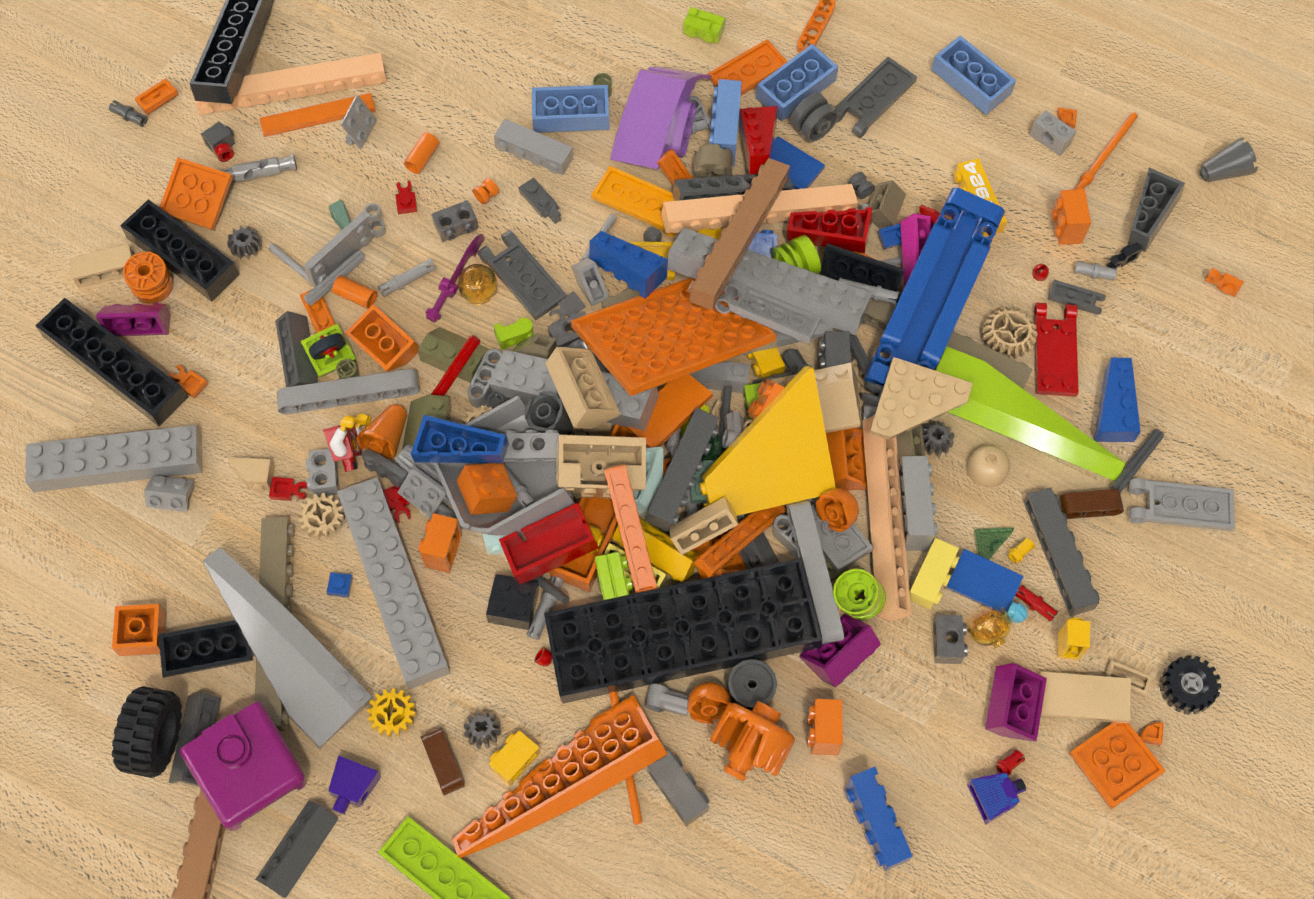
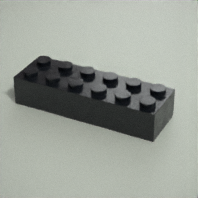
M149 199L120 225L127 239L143 251L157 254L164 261L167 269L211 302L239 275L232 260Z

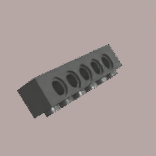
M758 174L674 180L673 198L675 201L743 195L746 189L750 190L751 182L754 176L757 177ZM789 176L782 191L793 189V183Z

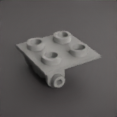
M356 94L340 125L348 134L345 137L346 143L348 145H353L354 143L359 149H362L377 119L358 94Z

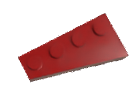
M777 106L739 109V129L749 174H758L760 166L762 164L765 165L768 158L771 159L777 125Z
M866 207L865 210L851 208L847 209V211L828 210L827 212L819 213L817 211L791 212L787 227V241H791L801 235H806L813 245L826 247L828 243L849 251L865 253L873 207Z

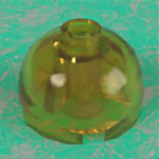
M472 264L460 273L458 289L460 296L466 299L468 303L480 305L489 302L490 298L496 295L498 283L494 272L489 267L483 264Z
M1004 607L1000 608L1001 612L999 613L993 610L973 621L975 626L972 628L969 625L967 626V632L974 642L986 647L993 645L994 648L1006 642L1004 638L1010 633L1011 620Z

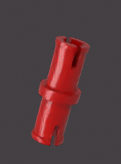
M1024 585L1015 594L1016 597L1030 606V610L1033 612L1037 611L1049 622L1059 612L1043 601L1044 598L1042 596L1038 597Z

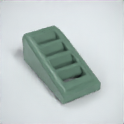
M341 199L329 206L331 218L341 230L351 223Z

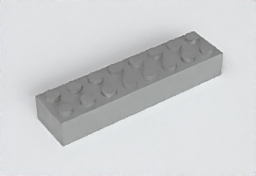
M504 350L489 382L493 392L502 394L506 399L519 396L523 403H528L532 397L535 398L542 391H551L559 396L545 364L548 359ZM602 372L621 413L618 417L607 421V423L645 431L659 397L656 387L630 396L611 373Z
M196 425L26 444L25 483L33 492L151 479L152 476L171 477L202 473V435Z

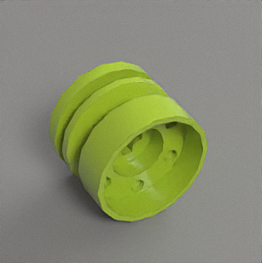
M806 235L792 239L790 245L783 243L781 246L773 247L771 250L773 259L819 274L821 271L817 250Z
M863 569L845 571L834 584L833 596L835 603L842 611L857 620L874 618L882 611L885 605L886 594L884 587L872 574ZM860 593L864 594V600L860 599Z

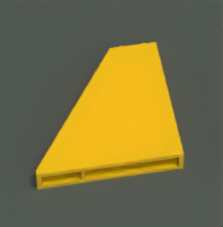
M810 366L804 367L701 476L702 483H699L702 496L705 495L706 503L703 504L704 508L726 496L738 516L819 497L826 491L836 488L814 368Z

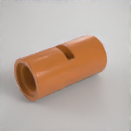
M424 132L405 159L404 166L412 173L420 174L429 158L439 146V140L431 133Z
M342 275L336 278L332 287L333 294L366 309H369L377 298V291Z

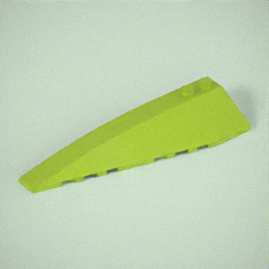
M946 346L936 371L973 383L966 405L948 411L949 414L1115 481L1121 474L1125 462L987 362Z

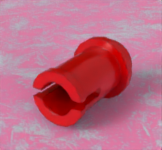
M1015 749L1005 759L998 760L996 765L997 771L999 773H1006L1008 776L1011 775L1012 770L1025 761L1024 755Z

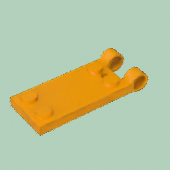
M609 166L592 192V199L657 227L670 237H675L677 233H666L660 211L664 202L675 201L673 193Z

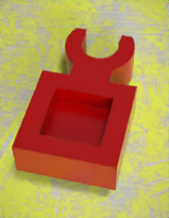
M407 181L408 186L406 188H402L400 182H397L399 194H395L398 215L417 212L415 192H412L410 181Z
M272 477L269 498L271 500L291 501L292 496H296L298 499L304 500L307 498L306 493H300L299 491L303 488L308 489L307 483L299 482L295 484L292 478Z
M394 486L383 490L389 510H395V520L397 523H400V514L404 513L407 515L408 520L411 519L410 511L405 507L410 505V503L397 493L400 487Z

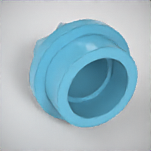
M1012 601L1005 617L1009 618L1010 622L1021 623L1027 619V608L1020 602L1017 604Z

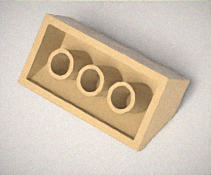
M556 347L545 364L573 427L592 429L618 417L621 413L590 349Z

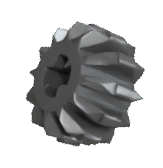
M240 225L239 230L233 229V234L228 235L229 241H227V246L232 255H237L240 260L244 256L249 260V255L256 256V251L261 250L260 244L262 239L256 229L252 230L249 225L245 229Z
M934 420L932 425L927 423L924 426L925 450L929 449V455L936 452L937 456H940L942 452L946 454L949 448L953 447L955 435L950 432L951 426L944 427V421L938 425L936 420Z
M484 710L483 715H480L479 711H475L476 717L473 718L469 715L467 719L470 723H464L463 725L464 729L467 730L464 732V737L469 738L468 743L470 745L476 742L478 749L481 748L482 743H485L486 748H489V741L491 740L493 743H496L497 738L495 736L501 735V730L498 729L501 723L500 721H495V714L489 716L487 710ZM479 727H481V728H485V727H486V731L484 732V731L481 730V731L479 732L478 728H479Z

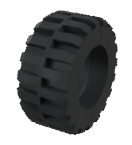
M141 686L134 689L127 696L126 702L121 707V713L118 715L117 725L113 733L114 739L112 740L113 763L120 772L153 778L165 771L166 766L171 761V756L175 752L179 731L181 730L182 704L180 703V698L174 692Z

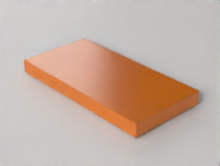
M766 39L707 73V75H711L709 80L715 87H718L719 79L742 81V96L757 87V84L788 61Z
M690 374L672 380L658 392L659 397L646 430L642 431L627 426L625 428L637 438H646V446L648 448L660 447L693 416L696 407L700 409L713 397V394Z

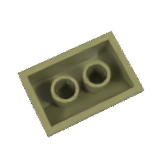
M438 327L427 333L418 348L420 361L446 372L468 339ZM479 344L457 377L471 383L485 353L490 349Z
M426 395L411 401L402 450L407 445L413 447L423 415L447 421L450 420L452 407L448 396Z

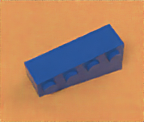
M600 231L590 240V259L606 272L611 271L614 273V277L619 281L623 280L628 283V287L633 291L638 290L640 296L644 299L667 278V258L603 231Z
M1111 358L1105 368L1093 440L1096 442H1135L1141 430L1132 358Z
M423 415L411 456L415 463H503L509 442L506 435Z
M876 766L851 776L846 785L847 790H844L848 802H853L856 809L854 814L858 823L863 824L866 830L864 836L867 843L873 845L875 849L874 857L878 866H882L884 871H887L910 861L913 856L901 827H896L894 824L897 822L893 807L886 805L885 801L887 799L885 794L887 793L884 786L876 781L875 775L878 774Z

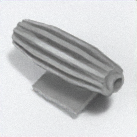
M407 445L395 460L403 470L408 472L397 493L432 518L433 513L435 514L441 502L443 501L451 505L434 464L415 463L411 456L413 447Z

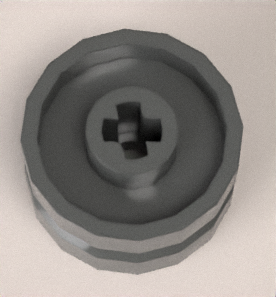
M816 92L806 97L797 105L790 117V123L797 131H801L802 136L808 142H815L824 137L833 128L838 120L839 112L832 104H828L827 99L821 93Z
M750 659L740 662L733 668L729 675L726 689L729 692L731 703L739 704L752 711L757 701L769 706L776 693L777 680L775 673L769 665L759 660ZM748 684H753V689L749 688Z

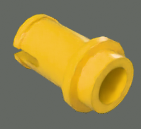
M1024 538L1015 548L1009 550L1008 558L1015 564L1021 563L1023 557L1035 548L1034 543L1029 538Z

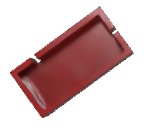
M575 503L522 528L521 532L527 539L525 542H523L517 531L499 539L513 576L520 585L599 549L579 503Z

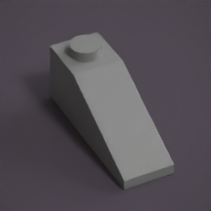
M733 362L717 363L693 372L690 375L707 389L724 391V387H731L732 392L743 393L744 385L748 384L750 365Z

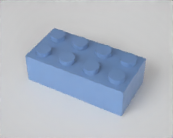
M961 35L935 55L931 69L986 115L1012 94L1016 83L1013 77Z
M811 44L757 84L756 98L765 107L777 106V118L783 121L793 113L797 105L806 97L816 92L820 93L834 83L837 78L838 66L816 46Z
M719 79L718 87H714L709 144H718L724 150H726V147L729 148L733 153L732 167H735L742 81Z
M608 85L532 88L533 130L535 132L610 130Z

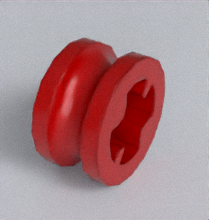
M222 143L214 150L215 155L221 162L229 161L234 156V151L228 143Z

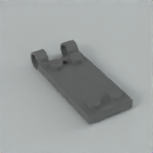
M887 57L851 93L835 106L839 112L837 122L844 118L847 111L860 119L855 124L852 133L859 138L863 137L868 128L916 82L917 76L890 57Z
M508 230L501 235L504 244L508 247L507 249L495 256L489 247L484 246L477 253L482 262L491 268L536 321L558 306V302L564 299L567 294L518 240L515 234Z

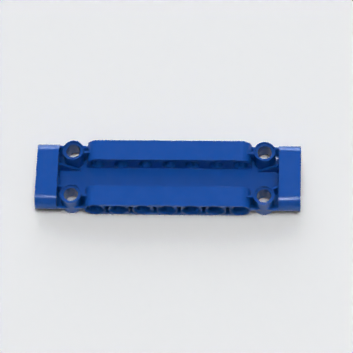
M956 187L951 189L881 337L879 347L864 377L867 383L872 382L884 386L893 357L932 370L936 368L991 248L990 244L1005 213L1002 207ZM944 215L950 216L952 220H947ZM981 232L988 233L989 237L983 236ZM880 353H887L889 355V358L885 359L881 357Z

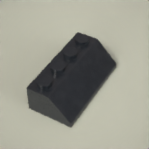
M827 243L819 274L838 281L842 278L875 287L880 285L884 289L897 292L905 270Z
M235 620L158 634L163 678L253 661L254 654Z

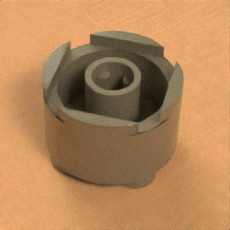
M707 144L699 147V151L694 153V178L731 176L733 165L732 151L727 147L726 150L721 149L718 144Z

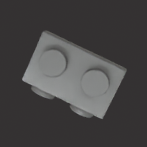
M152 476L144 490L146 507L187 512L189 509L188 498L194 489V480Z

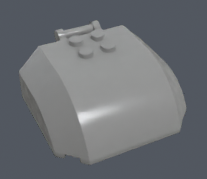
M515 396L464 424L487 431H496L499 434H504L506 430L517 431V433L533 430L525 419L526 406L519 396ZM544 441L537 445V450L543 449ZM524 442L518 443L517 450H521L524 447ZM556 462L505 463L521 485L527 487L530 496L536 502L523 508L517 500L513 503L509 512L470 515L456 480L465 465L488 463H433L457 519L465 530L495 536L509 535L515 531L519 533L522 528L575 504L570 491H566L565 488H558L555 473Z

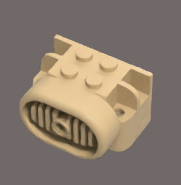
M558 436L556 440L555 468L558 488H565L573 496L581 498L611 499L604 469L626 464L633 493L638 490H646V438Z

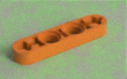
M835 0L819 1L798 40V53L806 49L804 46L807 41H809V46L811 44L817 45L834 13ZM823 17L825 20L823 22H818L815 20V18ZM815 30L818 34L810 35L808 31Z

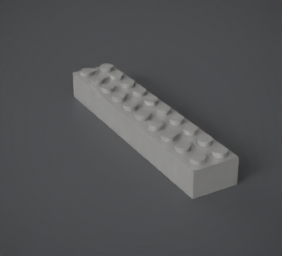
M683 228L669 250L667 269L696 279L699 268L704 267L706 256L708 253L712 254L713 245L718 239ZM748 249L730 279L738 280L743 285L821 316L820 323L841 331H850V334L856 335L872 296L871 292ZM729 286L732 291L738 292L735 287Z
M378 477L337 491L408 689L450 674Z

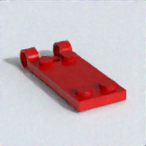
M1035 303L1034 318L1035 331L1037 332L1035 342L1036 394L1077 397L1079 394L1077 305L1066 304L1064 320L1046 319L1047 303Z

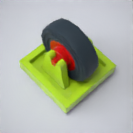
M338 323L301 341L319 378L336 371V366L341 360L350 359L356 361Z

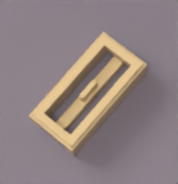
M1113 660L1109 662L1105 673L1107 677L1131 678V684H1133L1131 685V693L1143 698L1147 697L1153 676ZM1113 668L1130 674L1139 679H1142L1146 681V684L1138 680H1135L1134 678L1129 677L1127 675H1123L1121 673L1113 671Z

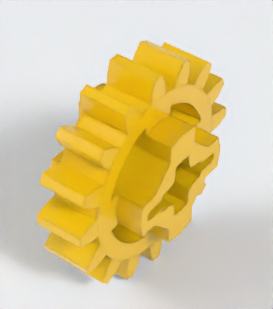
M392 688L391 693L384 689L382 696L376 693V702L372 700L369 702L373 708L367 709V713L372 715L367 718L369 723H373L372 729L375 731L379 728V735L382 736L386 732L388 738H391L392 733H396L399 737L400 730L407 733V724H414L410 718L416 717L415 711H412L416 707L414 703H410L412 700L410 695L404 697L405 693L403 690L397 694L395 688ZM398 701H401L406 708L399 707ZM394 708L395 712H393L392 716L389 717L387 713H391V711ZM377 717L384 719L385 725L381 724Z

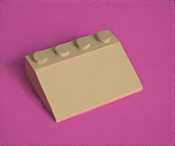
M852 363L814 370L825 432L829 433L861 426L858 380ZM797 374L771 379V381L786 387Z

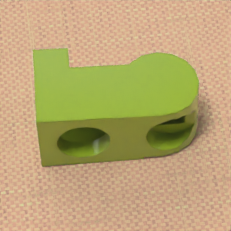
M520 318L516 323L505 327L501 323L493 325L494 334L501 350L515 346L533 336V324L528 318Z

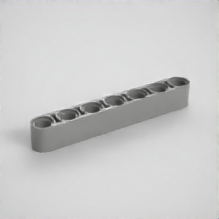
M405 369L281 388L277 391L278 412L281 414H293L415 395L420 392L418 372L414 369Z
M809 501L787 504L788 518L798 557L802 559L822 644L844 640L843 628L833 596V589L811 504Z

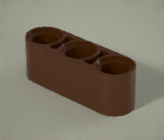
M1117 489L1070 492L1060 496L1062 512L1065 513L1067 519L1116 516L1124 512L1121 493Z
M442 728L420 736L443 795L445 796L464 788L465 785Z

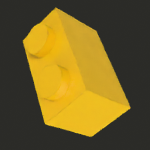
M1074 617L1068 619L1058 632V658L1080 660L1090 647V621H1083L1082 618Z
M520 730L516 734L512 733L506 739V745L502 750L495 751L489 759L491 761L489 763L490 769L509 786L518 779L540 754V748Z

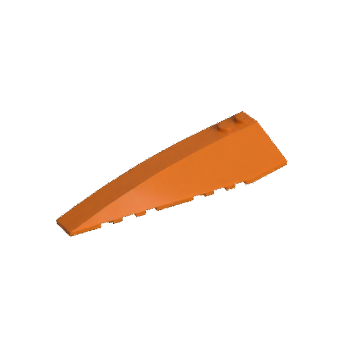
M632 695L593 718L589 722L591 725L584 731L580 729L573 735L575 739L568 745L559 747L554 757L551 759L546 758L519 781L520 786L513 792L509 790L502 796L503 800L494 808L491 805L485 810L484 816L479 821L474 820L452 839L458 857L462 858L545 823L590 800L666 756L667 752L636 697Z

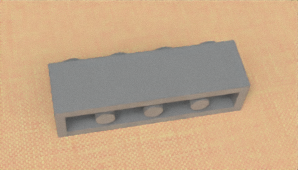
M504 119L494 135L495 147L500 151L511 153L519 159H525L536 166L547 168L552 173L563 175L573 159V147Z

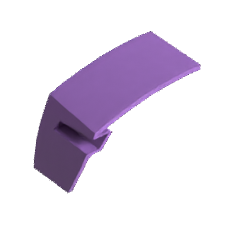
M659 66L649 67L648 70L641 69L625 106L610 160L659 170L660 167L657 161L668 150L673 149L678 157H684L687 152L696 113V104L689 102L691 91L694 90L698 79H711V75Z

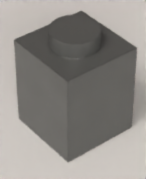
M220 121L201 133L205 145L214 155V150L218 145L228 143L230 146H233L235 144L232 137L234 135L233 131L229 126H224Z

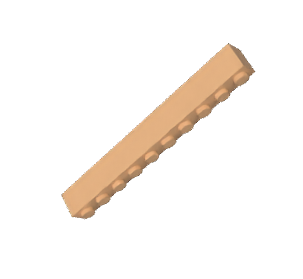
M377 53L243 76L232 104L195 101L200 115L210 114L212 112L228 111L235 108L285 101L287 99L303 98L310 95L386 83L387 80L382 55Z
M846 184L781 191L763 223L789 222L791 212L817 211L819 213L827 212L828 210L847 211V209L856 208L858 201L853 185ZM744 194L664 202L661 215L666 233H680L683 228L699 231L728 227L729 218L732 214L735 215L736 207L739 201L743 202Z
M873 415L863 420L862 423L871 542L873 546L874 577L882 584L886 594L885 605L877 615V618L895 621L911 615L897 438L894 437L888 440L870 434L869 431L874 419Z

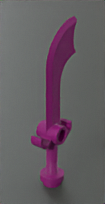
M483 234L477 235L469 244L450 280L445 277L441 280L438 287L441 290L439 298L433 308H427L425 312V317L428 320L436 323L442 317L439 311L447 297L453 298L456 294L458 285L455 282L471 256L476 257L478 249L485 240Z

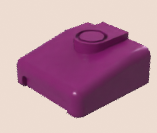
M260 701L249 705L235 715H228L202 731V735L179 750L221 824L229 831L238 830L242 827V822L295 789L301 790L307 784V776L267 709Z

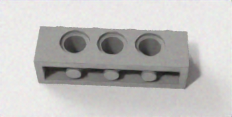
M513 430L504 431L503 435H506L509 442L504 463L556 462V440L561 435L557 430H545V433H538L535 430H525V433H517V431ZM544 441L543 449L537 450V445ZM524 442V447L521 450H517L518 443Z

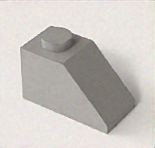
M587 258L571 266L577 284L591 306L609 297L596 262Z

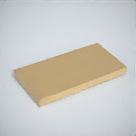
M1040 671V675L1047 678L1041 716L1130 723L1131 678Z

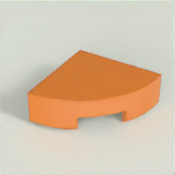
M1058 107L1057 117L1074 129L1077 110Z
M1155 722L1148 725L1141 731L1139 737L1144 743L1160 746L1163 739L1164 723Z

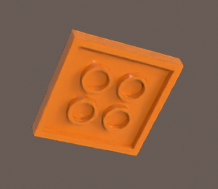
M177 157L160 208L173 218L214 231L233 175Z
M1113 722L1069 752L1070 756L1110 809L1119 805L1166 771L1129 723Z

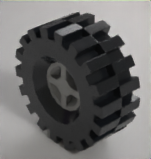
M1186 655L1184 658H1177L1162 673L1164 675L1160 678L1162 683L1160 691L1165 692L1162 695L1163 699L1168 698L1170 701L1168 705L1170 707L1175 705L1177 707L1175 711L1179 713L1185 710L1184 714L1187 715L1192 712L1193 714H1199L1210 707L1220 695L1218 690L1221 689V683H1217L1220 676L1219 674L1214 675L1213 672L1216 669L1214 666L1209 668L1207 660L1200 662L1201 657L1195 656L1192 659L1191 655Z

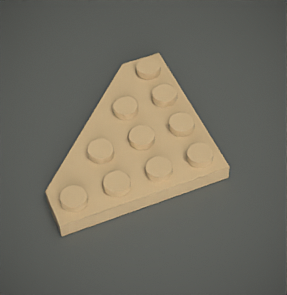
M893 357L869 433L890 440L898 434L914 429L926 421L940 417L952 409L966 405L973 383Z

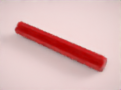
M475 335L468 338L431 395L445 396L480 344L479 338Z

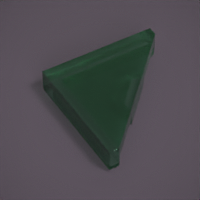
M1014 527L975 529L974 538L977 555L990 560L1013 533Z

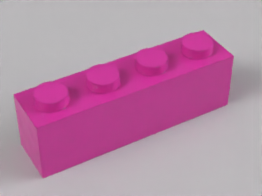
M913 213L900 222L903 269L905 270L903 274L904 288L931 232L930 216Z

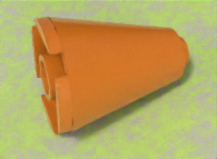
M398 404L388 406L357 436L359 448L361 450L363 448L366 450L370 449L388 460L393 459L396 455L407 418L404 407Z

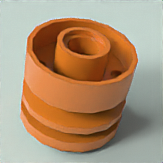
M152 252L134 254L123 267L125 282L139 301L153 304L163 301L170 295L173 289V279L164 261L157 254Z

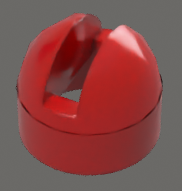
M1037 264L1032 272L1033 278L1037 281L1046 280L1049 275V268L1045 264Z
M542 647L536 654L534 662L543 667L549 666L551 660H553L552 653Z

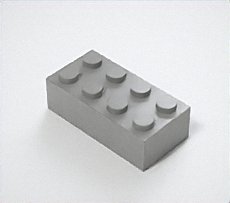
M902 456L899 464L906 551H928L931 543L934 541V536L938 532L937 523L933 522L936 506L931 500V496L934 494V485L930 483L929 476H932V465L928 463L927 456Z

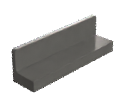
M286 311L275 320L286 387L318 383L317 373L301 344L302 340L310 337L307 317Z
M741 518V519L738 521V524H739L742 520H744L745 518ZM764 532L739 553L747 569L779 563Z
M202 692L188 696L169 783L181 782L199 786L179 750L202 735V731L215 724L221 698Z
M309 800L255 880L281 897L286 898L338 821V818L322 806Z

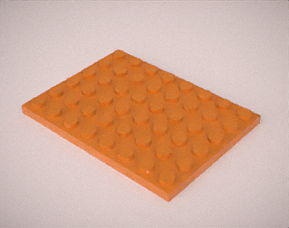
M691 277L654 290L646 299L642 296H637L571 320L573 330L630 396L775 342L776 334L769 327L750 319L742 318L731 311L722 314L717 311L715 306L713 310H709L689 302L690 293L688 288L691 281L696 280ZM720 301L723 306L729 307L725 301Z

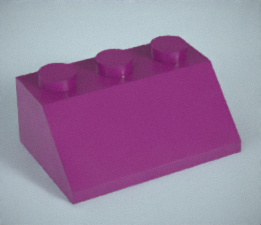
M139 303L133 305L113 304L112 306H104L97 313L96 318L104 328L115 336L169 335L171 314L166 304L161 303L150 305Z
M846 614L840 618L844 640L822 644L821 648L804 651L799 656L823 682L835 688L881 645L870 625Z
M1015 663L996 666L985 729L1002 737L1036 742L1047 678Z

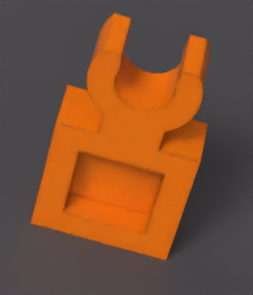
M1211 268L1205 279L1210 284L1218 285L1217 289L1233 297L1236 296L1244 281L1228 273L1222 275L1214 268Z
M177 365L176 367L180 373L174 375L170 372L169 376L182 386L185 393L195 398L208 384L207 381L192 370L186 374L184 368L181 365Z

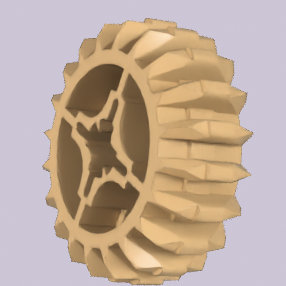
M1003 307L1001 311L996 309L984 321L982 329L983 341H986L987 346L992 347V350L1000 354L1003 353L1009 357L1012 355L1014 359L1018 358V355L1023 357L1026 352L1031 351L1032 346L1036 342L1037 332L1035 331L1036 325L1032 324L1033 318L1027 319V313L1021 314L1020 309L1013 311V307H1010L1009 310ZM1002 323V327H999L998 330L994 329L996 325ZM1020 336H1024L1025 339L1017 343L1016 340Z

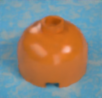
M835 488L826 491L816 501V510L822 521H828L830 524L828 527L831 530L844 532L857 520L859 505L856 498L849 491Z
M715 682L701 683L695 686L689 694L687 712L691 713V718L697 722L713 724L714 721L712 719H720L727 705L731 703L729 692L724 686Z

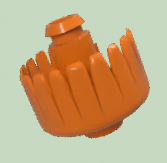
M759 701L756 702L752 711L736 703L727 705L710 737V741L713 744H717L719 741L718 745L722 748L728 741L726 750L730 752L727 758L730 761L727 766L724 765L726 773L741 781L748 778L745 775L748 770L752 771L754 766L764 768V771L767 773L772 771L771 775L774 776L779 774L795 742L793 734L776 725L781 716L780 712Z

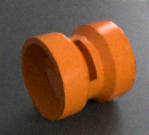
M486 178L482 185L472 189L476 199L483 205L489 202L492 196L495 197L500 193L498 186L490 178Z

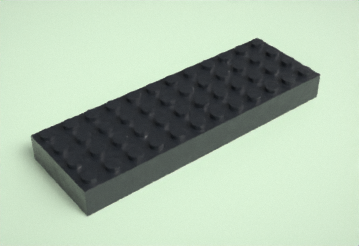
M801 558L544 613L562 704L606 695L615 691L619 692L735 667L745 660L763 661L822 647V638Z

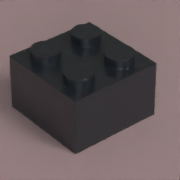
M495 574L486 611L488 623L529 630L539 594L538 581L530 580L520 585L515 577Z

